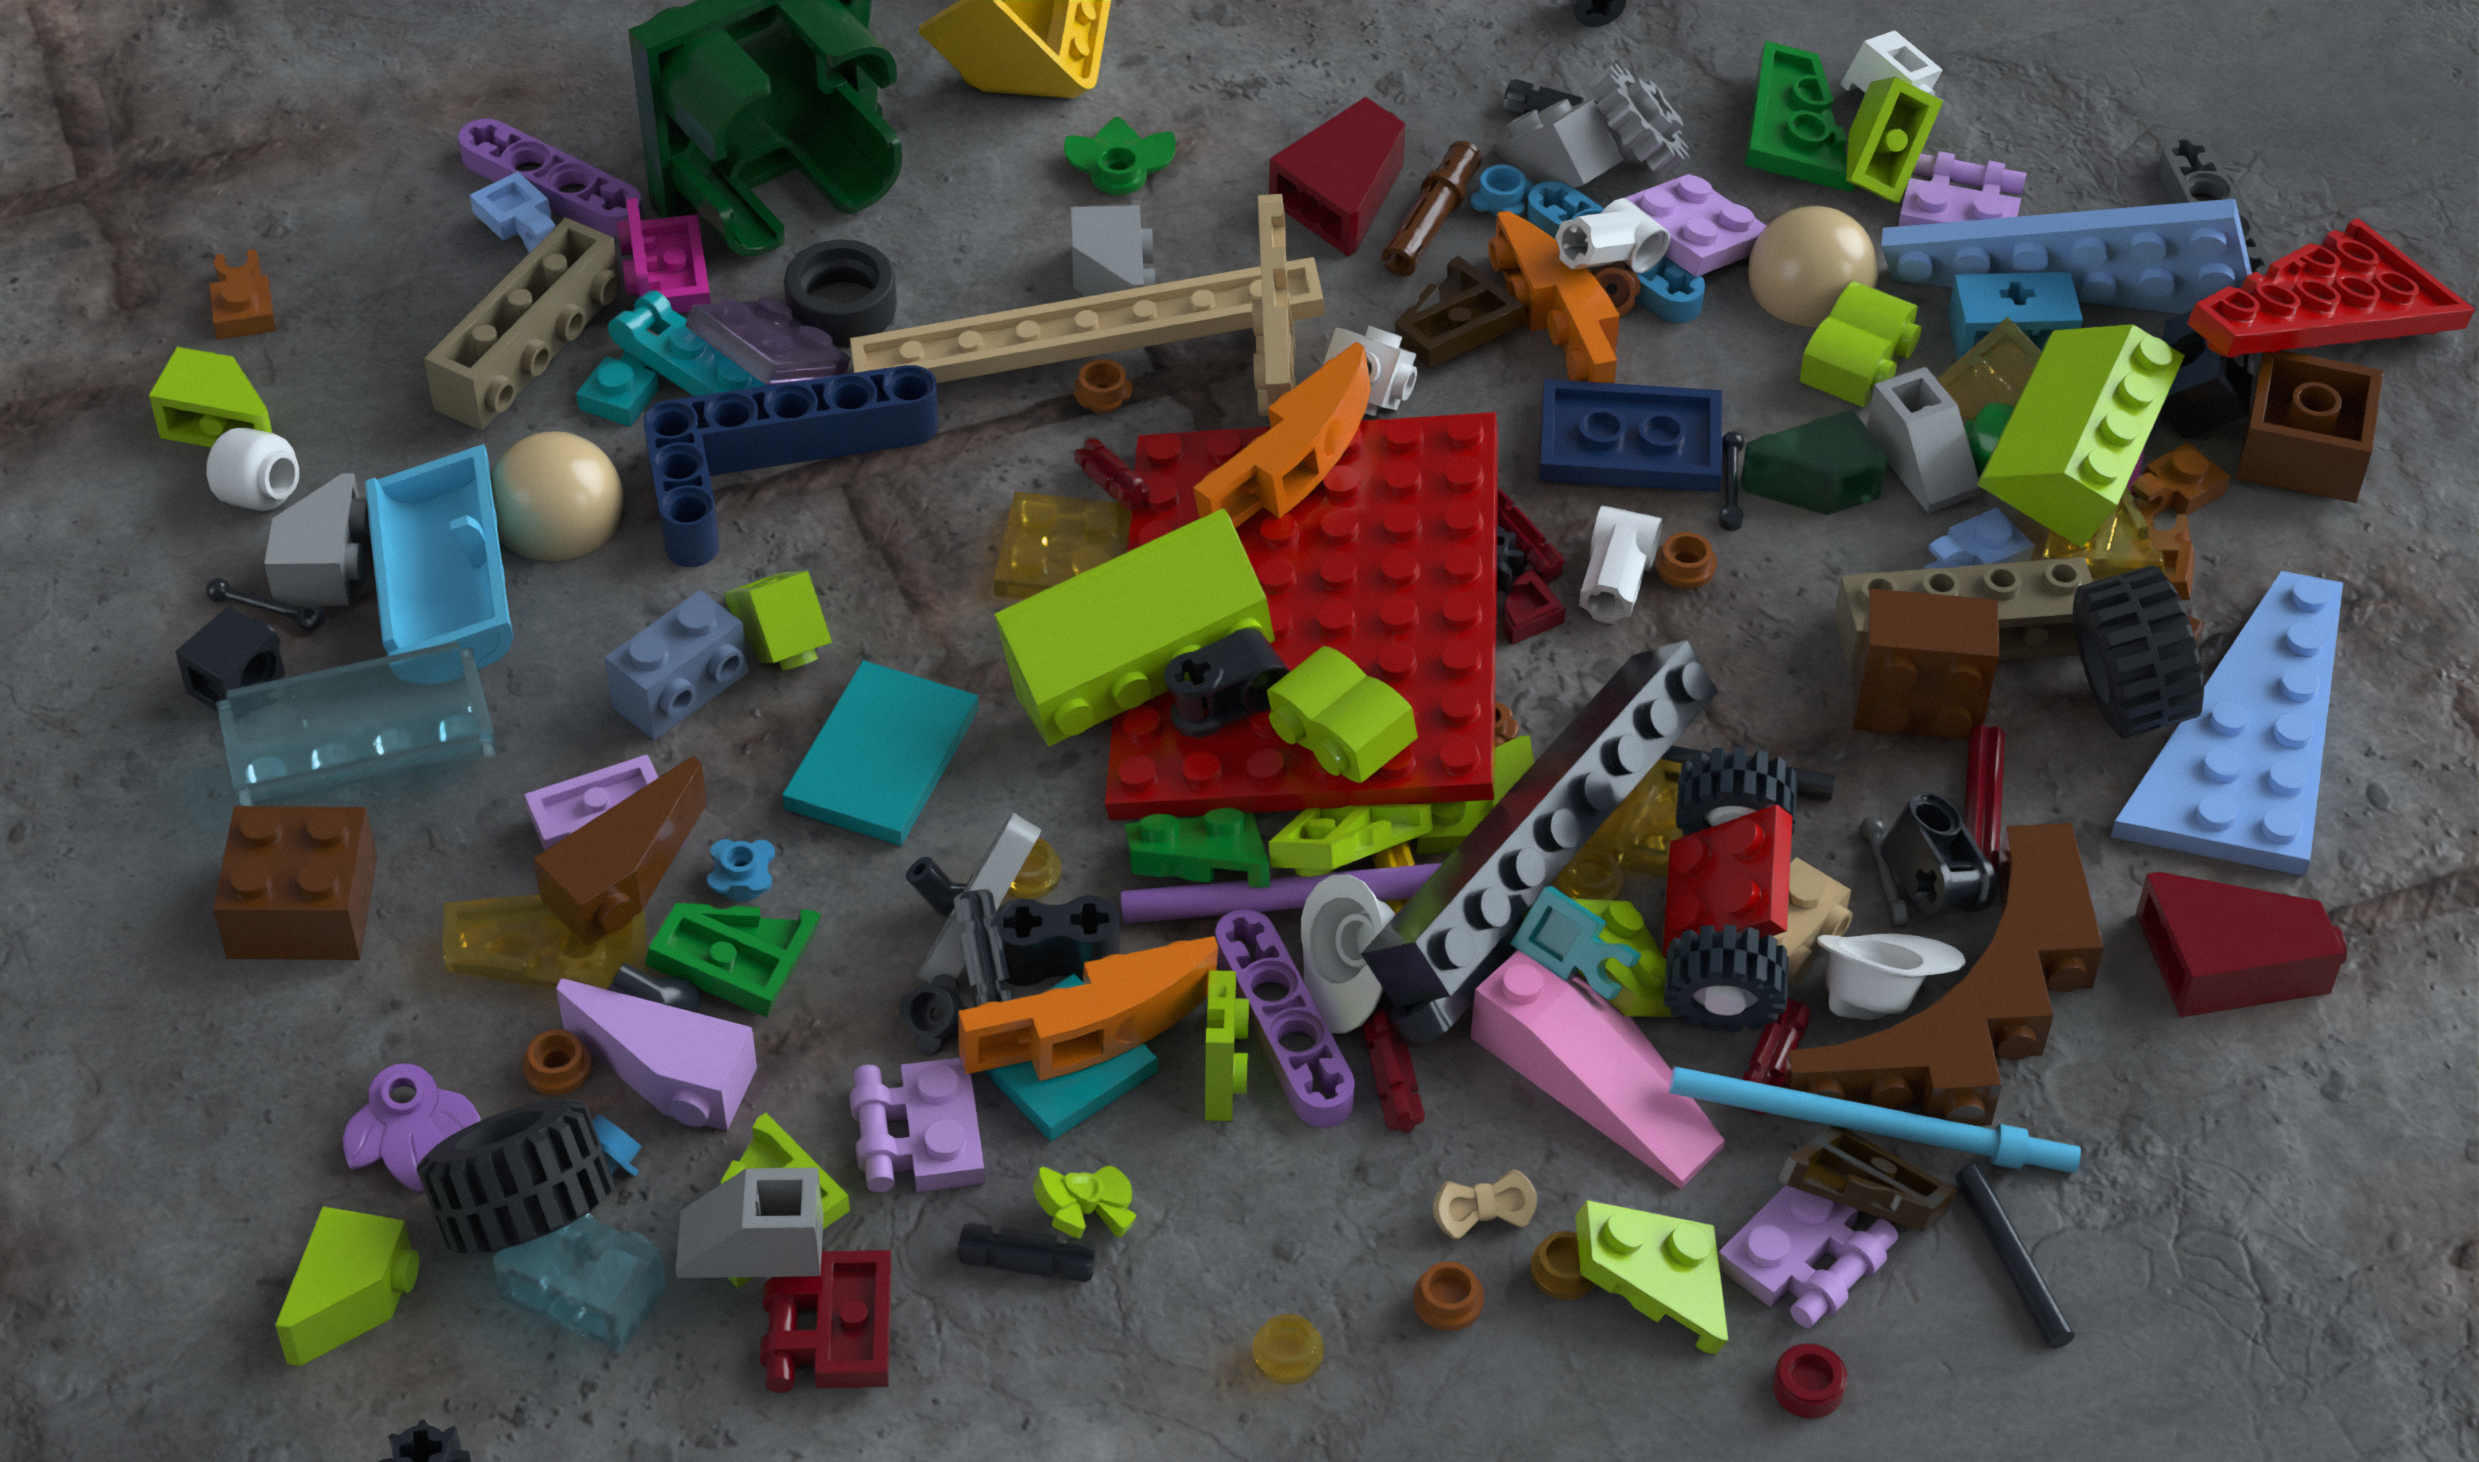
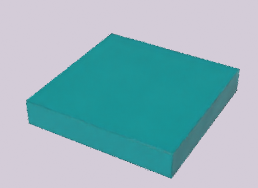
M1072 974L1049 990L1083 985V982L1075 974ZM1143 1043L1110 1060L1073 1073L1039 1081L1032 1060L984 1070L983 1072L1052 1142L1157 1073L1158 1058Z

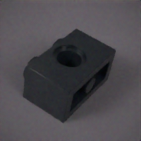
M2193 310L2165 320L2163 341L2185 356L2159 414L2164 420H2170L2184 439L2249 416L2256 354H2243L2230 358L2213 352L2207 347L2206 339L2187 324Z

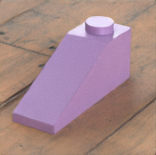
M561 978L556 991L564 1030L573 1033L578 1039L583 1041L593 1055L663 1115L671 1116L688 1126L700 1127L705 1125L728 1131L757 1069L752 1027Z

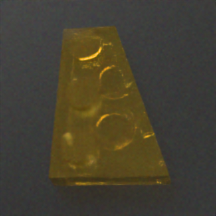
M540 894L443 903V955L448 972L556 990L561 978L607 990L623 961L649 975V966L645 965L648 952L646 906L623 929L605 935L588 947L540 899Z

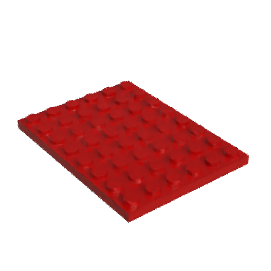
M1496 412L1362 420L1341 458L1325 478L1301 502L1280 519L1263 507L1235 528L1267 598L1275 639L1270 644L1288 669L1292 671L1323 646L1339 651L1353 661L1366 676L1376 678L1389 685L1411 705L1418 738L1366 780L1358 783L1342 774L1335 776L1329 773L1319 763L1312 750L1303 747L1297 742L1289 744L1284 741L1270 723L1269 714L1271 710L1258 712L1223 727L1213 735L1202 738L1182 735L1172 724L1170 712L1175 701L1174 695L1167 691L1145 701L1138 707L1128 709L1113 716L1105 798L1109 820L1143 819L1155 814H1168L1175 817L1201 816L1219 808H1233L1240 810L1242 813L1296 811L1307 808L1334 809L1363 805L1495 800L1498 422ZM1271 427L1138 435L1135 472L1150 487V497L1148 500L1140 502L1139 509L1131 511L1127 552L1198 520L1199 514L1193 487L1201 482L1211 471L1217 470L1245 449L1255 438L1269 431ZM1208 708L1203 709L1204 718H1207L1209 714Z

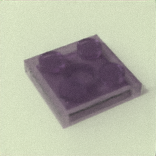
M761 297L758 301L751 302L723 299L719 304L692 305L685 327L765 385L845 374L851 357L832 344L833 339L829 334L818 328L803 325L791 315L792 309L788 305L770 297Z

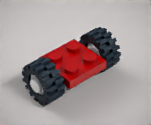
M1723 747L1712 749L1711 758L1700 752L1693 756V763L1686 761L1681 767V772H1679L1676 825L1677 829L1682 828V835L1684 837L1670 841L1662 954V956L1667 958L1664 1003L1666 1007H1670V1013L1676 1018L1685 1015V1023L1696 1026L1701 1021L1706 1022V1030L1717 1031L1718 1025H1726L1729 1032H1740L1741 1025L1744 1024L1751 1030L1762 1028V1021L1772 1024L1778 1020V1014L1783 1015L1786 1011L1789 957L1784 945L1777 946V939L1772 936L1787 932L1791 838L1795 831L1797 780L1793 768H1786V761L1779 757L1768 761V752L1757 750L1754 756L1746 755V747H1734V754H1726Z

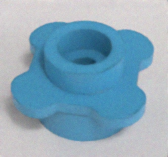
M1495 165L1486 169L1480 176V189L1471 195L1470 203L1475 210L1481 212L1488 211L1494 216H1497L1498 212L1510 211L1521 217L1525 213V205L1523 203L1534 185L1525 178V175L1519 169L1509 165Z
M723 839L712 845L710 855L715 862L714 870L707 876V884L710 890L722 894L733 901H749L770 889L772 886V876L768 873V865L775 858V849L770 842L766 840H757L753 843L746 841L732 842L729 839Z
M597 1114L592 1122L611 1173L613 1174L620 1166L636 1177L639 1171L630 1162L642 1146L608 1119Z

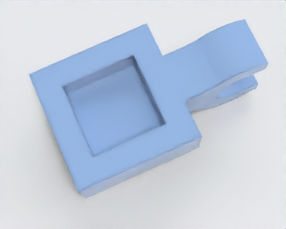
M519 172L511 174L469 195L473 213L503 241L519 234L529 253L555 228V224L550 219L552 216L548 198Z
M1996 507L1950 527L1948 535L1942 536L1930 543L1928 550L1938 560L1924 566L1923 569L2031 561L2035 545Z

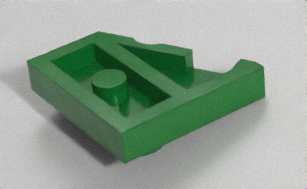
M1219 808L1207 812L1203 817L1178 819L1168 814H1155L1143 818L1139 823L1124 824L1126 851L1132 874L1154 877L1175 876L1185 880L1211 882L1214 879V868L1247 871L1249 887H1270L1269 861L1253 812L1242 813L1240 810L1233 808Z
M675 903L648 948L645 965L672 977L686 978L699 989L767 1018L817 932L821 914L814 910L800 909L798 920L760 918V907L733 906L728 909H716L708 904Z

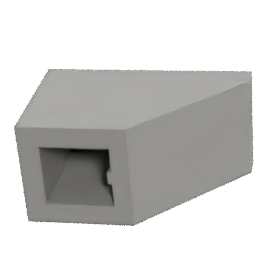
M1564 99L1549 106L1540 113H1538L1537 109L1532 110L1508 123L1507 127L1510 134L1492 144L1499 157L1519 169L1537 184L1545 181H1559L1576 188L1585 185L1624 160L1593 99L1575 106H1571L1568 99Z
M1140 205L1071 207L1074 290L1088 297L1155 285V268H1143V263H1153L1152 228L1141 229Z
M1923 367L1874 384L1865 435L1925 511L1930 513L1978 496L1981 487L1977 485L1979 478L1958 405L1928 368Z
M354 473L340 474L272 518L264 565L273 600L292 606L349 605L353 580H361L363 577L364 556L359 538L360 535H368L370 532L367 499L359 498Z
M818 1168L744 1169L680 1211L676 1261L677 1278L821 1276L824 1216Z

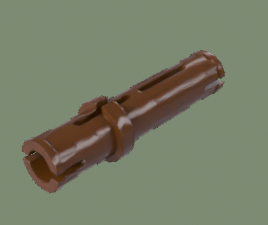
M1456 141L1451 144L1439 167L1431 170L1424 178L1420 197L1412 206L1394 238L1382 252L1381 259L1386 261L1384 266L1391 273L1402 277L1412 275L1425 251L1443 226L1449 213L1457 210L1462 205L1467 194V184L1480 168L1483 161L1482 156L1476 157L1480 151L1473 144L1467 141Z

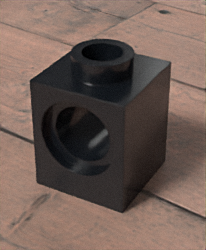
M231 606L225 608L175 651L186 693L232 721L236 719L286 675L279 650L280 639L275 630L260 618L251 619Z

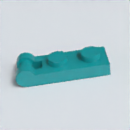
M650 290L635 301L632 312L623 311L608 324V332L614 343L693 396L768 386L775 383L776 377L673 311L670 302L658 291ZM647 329L652 330L653 332H655V333L658 334L659 336H657V337L654 336L653 334H651L650 332H648Z

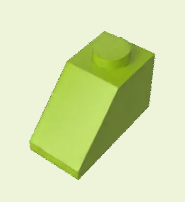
M1897 77L1870 82L1848 133L1846 181L1893 204H1899L1943 100Z
M177 346L149 394L159 437L162 439L212 448L217 439L230 429L249 428L272 433L266 406L232 356Z
M808 571L780 572L723 592L732 614L743 622L744 635L760 663H775L779 661L782 671L789 670L817 660L815 648L832 643Z
M322 1207L275 1325L287 1364L302 1366L392 1319L402 1292L409 1293L413 1289L419 1269L418 1251L411 1248L405 1220Z

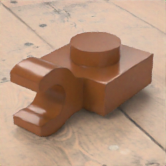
M2186 442L2146 465L2144 474L2137 478L2131 486V489L2140 496L2128 503L2124 511L2140 524L2145 516H2153L2155 519L2160 513L2170 507L2179 514L2187 516L2224 495L2231 476L2190 443Z

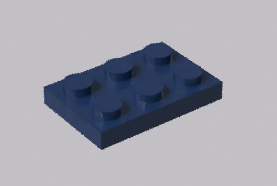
M1544 379L1539 481L1720 492L1722 479V390Z

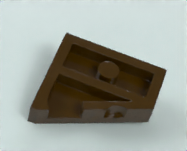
M1457 256L1447 264V278L1439 286L1430 283L1419 295L1418 303L1409 307L1395 322V333L1402 337L1400 345L1404 349L1415 353L1418 360L1428 368H1432L1525 325L1524 305L1463 258Z
M1831 1126L1789 1155L1778 1177V1181L1786 1186L1887 1219L1900 1227L1916 1229L1922 1232L1947 1213L1957 1191L1955 1188L1850 1130Z

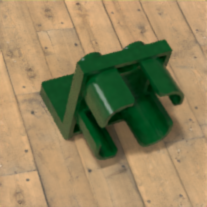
M697 0L683 7L676 6L662 10L649 21L628 29L650 206L661 218L693 215L698 212L732 251L742 256H758L782 246L785 242V232L783 224L752 192V188L798 168L834 208L843 214H853L873 205L891 189L902 167V146L897 133L883 119L882 107L877 102L878 87L884 89L897 82V68L891 53L870 33L872 0Z

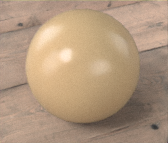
M1825 206L1798 207L1776 217L1759 234L1749 258V284L1756 301L1773 316L1795 325L1819 327L1829 317L1838 298L1852 281L1876 289L1878 258L1869 235L1849 215Z
M552 431L525 437L513 444L502 454L490 473L493 501L498 521L499 541L510 551L520 556L539 561H562L577 558L590 553L604 544L614 534L620 523L623 512V488L618 472L608 456L599 447L580 436Z

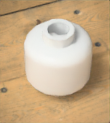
M236 428L222 434L212 446L207 459L206 476L211 491L219 500L237 507L267 511L274 510L283 504L295 490L299 480V465L294 449L286 439L269 432L249 428Z

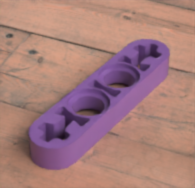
M478 119L464 125L459 131L458 141L464 166L493 182L519 172L548 198L550 210L613 238H619L617 221L628 220L626 199L637 198L640 221L644 219L641 195L632 185L505 123L494 119ZM526 163H539L542 165L539 169L533 171H518L515 169L519 165ZM571 184L586 186L584 190L575 193L559 191L560 188Z
M1250 909L1234 910L1224 915L1217 923L1215 939L1218 944L1217 962L1222 971H1236V998H1249L1248 1022L1293 1110L1302 1121L1315 1127H1333L1344 1122L1352 1113L1354 1104L1355 1082L1353 1074L1273 923L1266 915ZM1244 937L1248 944L1256 943L1255 962L1250 964V954L1241 941H1234V939ZM1275 982L1283 985L1289 993L1279 1001L1269 1002L1256 997L1252 991L1261 983ZM1302 1032L1311 1036L1315 1044L1306 1051L1293 1052L1283 1048L1278 1041L1287 1033ZM1318 1070V1080L1323 1090L1327 1094L1335 1093L1334 1098L1325 1099L1320 1092L1312 1093V1072Z

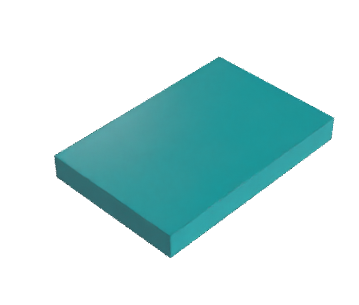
M863 660L782 795L784 809L902 846L979 711V695Z

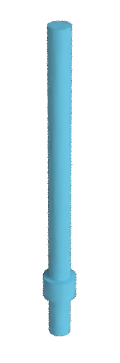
M1675 1066L1670 1079V1094L1988 1156L1993 1165L2020 1170L2023 1164L2075 1174L2080 1162L2081 1148L2079 1146L2029 1137L2028 1130L2024 1128L1998 1124L1996 1130Z

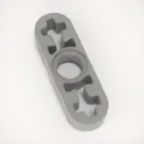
M1012 812L997 833L964 892L989 889L993 893L997 910L1037 841L1041 829ZM955 907L917 972L916 976L929 984L939 974H947L957 979L966 964L960 933L966 930L964 922H957Z

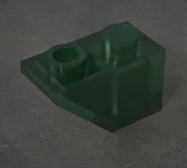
M1850 409L1828 417H1819L1809 423L1774 434H1766L1758 439L1746 442L1740 485L1746 493L1824 515H1830L1880 499L1888 456L1854 410Z

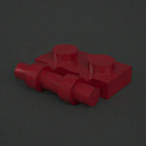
M891 1250L822 1251L821 1276L771 1277V1279L764 1283L762 1306L769 1313L768 1333L761 1338L759 1361L766 1368L765 1386L768 1390L775 1393L791 1391L794 1388L795 1369L802 1364H815L816 1388L889 1387L892 1293ZM804 1309H817L816 1330H797V1316Z

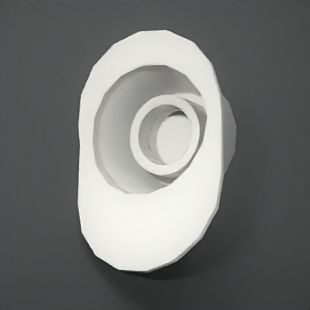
M1348 874L1331 875L1317 883L1306 899L1301 916L1304 983L1331 1034H1347L1362 1026L1375 1010L1383 987L1361 956V953L1396 915L1386 903L1376 899V896L1365 882Z
M1872 934L1854 937L1821 935L1817 937L1818 944L1828 951L1825 982L1827 990L1830 992L1829 1008L1834 1014L1842 1017L1874 1020L1881 1019L1888 1014L1903 1013L1910 1006L1927 975L1956 971L1965 965L1964 954L1956 948L1937 940L1915 935Z

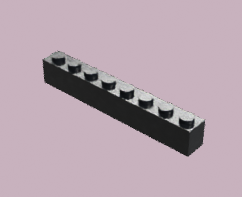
M1687 640L1632 655L1363 950L1361 956L1396 1008L1451 997L1533 904L1542 889L1554 880L1719 692Z

